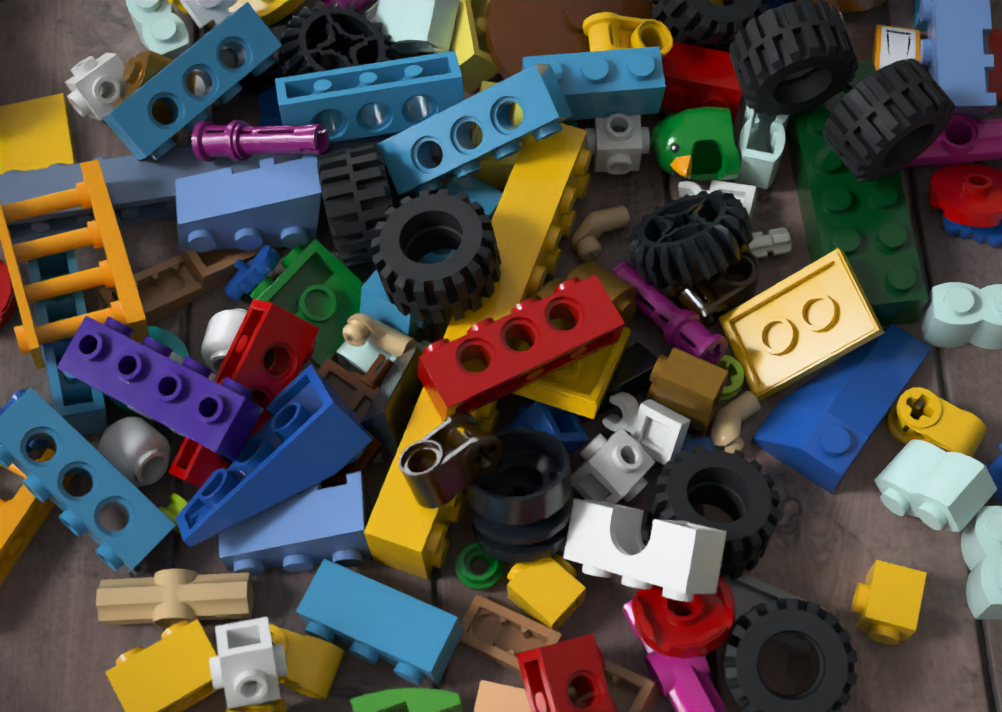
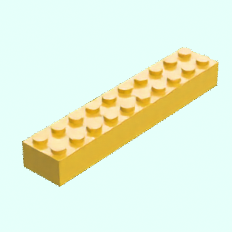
M560 123L562 131L548 138L536 141L533 135L524 140L521 147L522 150L518 154L491 220L501 259V265H499L501 270L500 281L494 282L495 292L490 299L481 298L483 306L476 312L468 309L464 311L465 318L457 321L452 316L443 339L447 338L451 342L466 335L471 326L483 319L493 318L496 321L511 314V310L517 304L526 299L536 297V294L543 288L547 274H555L562 253V249L558 248L561 236H570L576 218V211L572 210L576 198L584 199L590 183L591 174L587 173L592 151L586 149V130ZM515 338L508 340L506 343L511 349L517 351L523 340ZM469 359L462 363L466 370L474 373L487 369L486 365L477 359ZM423 386L364 530V535L374 562L428 580L433 566L441 568L450 543V540L445 539V535L450 522H459L465 508L467 496L462 494V490L442 507L434 509L424 508L416 501L398 466L401 453L409 445L419 441L443 423ZM498 400L470 413L478 421L479 429L484 433L489 432L493 434L500 414V410L495 409ZM458 427L457 430H459L463 434L464 429Z

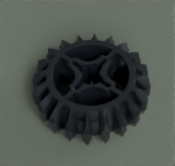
M335 0L327 8L318 1L312 10L303 7L298 16H292L291 20L288 21L285 32L282 33L279 41L282 46L279 48L278 64L283 66V77L396 60L397 50L391 48L392 43L389 41L392 37L391 35L380 34L383 22L371 23L369 21V11L360 15L354 11L353 4L347 9H342ZM317 41L318 44L315 49H307V44Z
M702 190L697 195L690 196L686 193L681 199H671L667 205L663 207L657 206L654 213L644 215L641 218L642 223L636 224L632 228L633 233L627 239L629 244L628 250L631 255L629 258L635 271H638L640 277H643L646 285H656L658 289L671 286L675 290L685 284L693 287L698 281L704 279L710 281L711 276L727 272V266L739 263L740 255H744L750 250L749 244L753 240L750 217L740 199H736L733 193L723 194L721 190H715L709 194L706 190Z

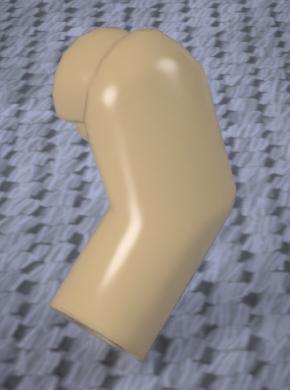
M357 313L349 317L347 320L348 324L343 328V337L350 345L360 347L367 341L397 357L413 349L415 342L411 336L365 313Z
M745 391L718 409L713 415L711 440L713 445L725 446V452L734 454L735 449L738 451L743 450L744 441L740 438L741 423L761 410L759 401L751 391Z

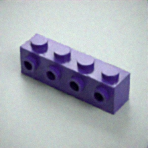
M85 316L57 366L58 369L236 462L264 408L249 400L253 392L252 390L228 377L225 378L222 385L208 379L213 370L187 356L182 364L169 359L173 350L146 336L142 344L130 338L134 330L109 316L104 324Z

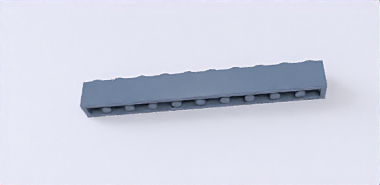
M389 133L364 137L356 141L345 140L329 143L326 153L373 142L378 144L396 134ZM435 142L431 148V157L434 163L439 166L437 143ZM192 143L180 148L170 149L157 160H154L151 155L141 160H137L134 155L115 158L98 157L93 160H99L118 227L175 219V179L232 167L235 174L260 168L259 160L274 157L276 164L301 159L302 154L252 155L245 161H233L230 157H216L212 162H201L196 158ZM56 163L47 168L28 171L10 170L1 174L0 199L2 205L76 188L75 183L84 181L80 163ZM385 165L389 186H393L394 183ZM82 206L8 223L12 242L17 243L88 227L87 222L93 221L95 218L92 208L82 210Z

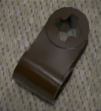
M748 251L746 254L740 255L739 263L727 266V272L711 276L710 281L706 279L698 281L693 287L685 284L678 289H671L669 295L674 302L680 301L685 309L695 311L700 316V323L708 329L719 321V317L754 296L760 273V263L757 257ZM738 272L744 274L748 279L736 282L727 277V275Z
M464 411L456 412L422 439L409 445L401 453L398 466L418 504L424 508L434 509L446 505L478 478L491 472L502 457L503 446L502 442L494 434L484 433L479 429L478 421L470 413ZM458 427L464 429L463 434L459 430H457ZM476 453L482 458V460L479 461L475 458L477 456Z

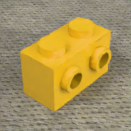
M198 619L191 623L185 620L170 626L161 634L162 639L146 649L144 647H136L125 652L116 660L117 666L105 672L125 712H183L220 690H214L209 663V658L218 656V650L207 629Z

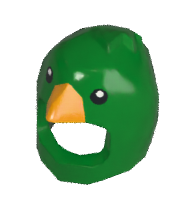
M711 106L687 108L670 114L663 120H659L652 132L651 146L654 148L659 167L666 173L688 180L733 181L737 179L741 170L739 150L734 143L733 124L729 108Z

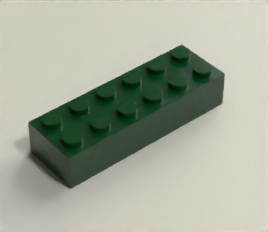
M874 60L858 62V70L854 72L855 77L850 83L845 85V89L839 94L834 95L830 100L812 109L791 114L785 134L811 264L838 248L845 252L881 327L888 326L891 323L894 325L916 323L928 301V295L899 170L872 182H858L824 140L822 134L826 120L840 100L859 82L876 71Z

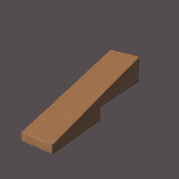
M273 247L276 251L282 249V247ZM262 248L251 251L240 249H217L208 252L180 251V254L133 274L147 326H152L228 281L235 272L240 271L234 266L238 259L247 264L255 258ZM103 287L98 290L99 310L111 307L110 302L118 301L115 287L109 289Z
M476 594L460 622L464 629V633L459 641L460 644L521 677L517 653L565 641L562 633ZM604 659L606 683L610 697L614 700L618 712H652L661 696L656 683ZM569 684V698L575 705L577 701L576 690L572 684Z

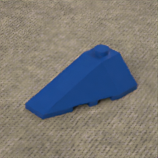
M893 323L889 324L883 329L884 334L849 352L780 400L755 433L751 442L833 494L932 347Z
M312 364L275 396L265 410L271 415L256 435L252 436L250 434L236 462L234 461L227 470L225 468L215 470L178 514L176 520L183 542L189 547L335 475L346 464L355 462L363 454L366 446L373 440L368 431L360 424V418Z

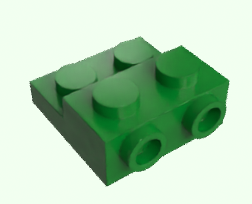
M314 239L306 249L301 244H297L280 263L286 270L275 281L267 276L249 296L252 299L274 303L320 328L314 339L316 341L315 350L308 360L319 370L327 358L331 359L346 341L342 334L343 328L348 324L347 320L349 317L360 313L361 289L364 283L318 240Z

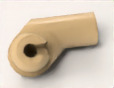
M621 205L591 212L587 215L573 234L571 240L572 249L577 251L580 259L588 261L598 256L602 247L597 240L603 232L625 228L629 225L630 216L626 207Z

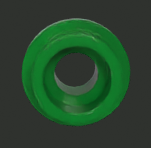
M477 541L466 544L456 556V575L459 581L469 589L487 590L496 585L503 575L504 561L495 559L480 549ZM477 560H483L488 563L489 568L483 574H476L470 569L472 563Z

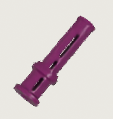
M233 120L229 125H214L210 121H200L193 129L192 148L196 158L201 162H212L216 157H230L233 161H245L252 155L324 154L328 149L329 135L327 129H324L325 126L323 124L254 127L242 120Z
M621 262L612 269L611 272L638 287L634 300L637 304V309L664 331L665 342L670 347L680 348L682 351L714 365L721 360L728 347L727 339L721 334L714 335L700 323V316L695 311L680 309L657 287L646 285L643 277H640L638 271H635L629 262Z

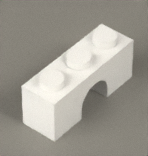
M573 500L564 559L583 564V573L611 578L612 573L622 575L621 584L639 589H652V584L663 587L662 596L679 601L692 602L694 594H716L727 531L687 521L654 519L651 537L645 547L641 538L643 510L608 501Z

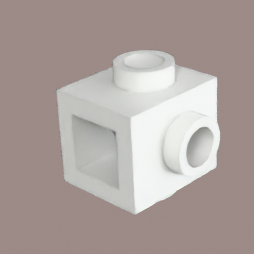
M106 52L96 60L93 56L87 57L71 69L74 76L68 79L65 84L72 93L67 95V98L82 117L89 115L90 118L101 121L113 109L116 101L119 98H124L127 82L123 81L125 64L115 53Z
M615 113L605 118H593L592 128L585 129L587 131L586 149L591 150L592 155H594L595 172L607 171L610 174L621 175L630 171H639L641 154H649V127H641L640 115L627 116L623 113Z
M621 427L608 439H605L600 433L579 453L585 461L571 475V485L586 500L617 503L623 498L628 503L648 484L642 476L651 468L655 461L644 451L642 445Z
M268 617L215 626L218 656L209 658L214 690L220 688L225 690L228 709L241 706H256L266 701L281 699L278 677L287 676L288 672L283 644L272 646Z

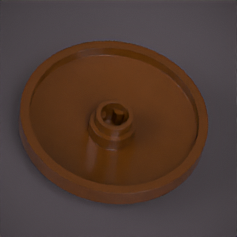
M490 0L485 25L487 44L493 62L505 80L521 72L523 57L590 52L589 37L584 34L582 24L586 18L593 14L612 12L620 16L654 19L651 12L654 6L652 3H649V0Z

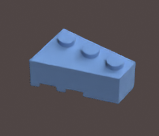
M920 0V22H927V39H921L920 64L927 66V72L953 101L955 105L953 114H965L974 120H983L997 106L996 93H988V71H993L994 55L988 54V33H991L992 30L990 0Z
M302 154L301 159L276 164L274 157L259 160L260 168L235 174L232 167L175 179L179 251L208 252L217 249L251 251L263 248L265 245L293 249L297 244H301L303 247L308 246L317 236L321 200L317 154Z
M362 473L346 474L347 484L321 489V482L303 490V493L293 495L220 532L219 558L226 569L234 571V573L250 572L251 576L262 574L264 568L283 567L285 571L289 572L307 571L313 568V564L322 563L324 558L345 568L361 565L363 559H373L364 535V530L371 516V502Z

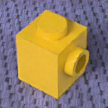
M555 554L552 558L547 557L535 562L516 563L507 575V578L510 580L507 584L508 598L532 620L555 631H558L585 601L586 587L574 578L577 572L572 565L558 554Z
M876 559L867 572L865 584L858 582L854 592L851 611L859 613L856 629L868 632V637L879 643L897 645L899 641L906 642L917 628L927 573Z

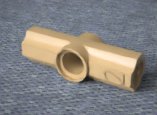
M165 569L157 571L154 577L100 580L96 593L98 621L103 626L153 623L157 627L169 628L185 620L191 623L196 619L200 621L252 618V611L254 609L252 576L250 572L199 575L196 571L188 569Z

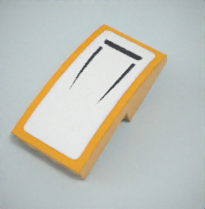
M876 25L871 61L874 60L876 71L903 59L912 58L920 62V30Z

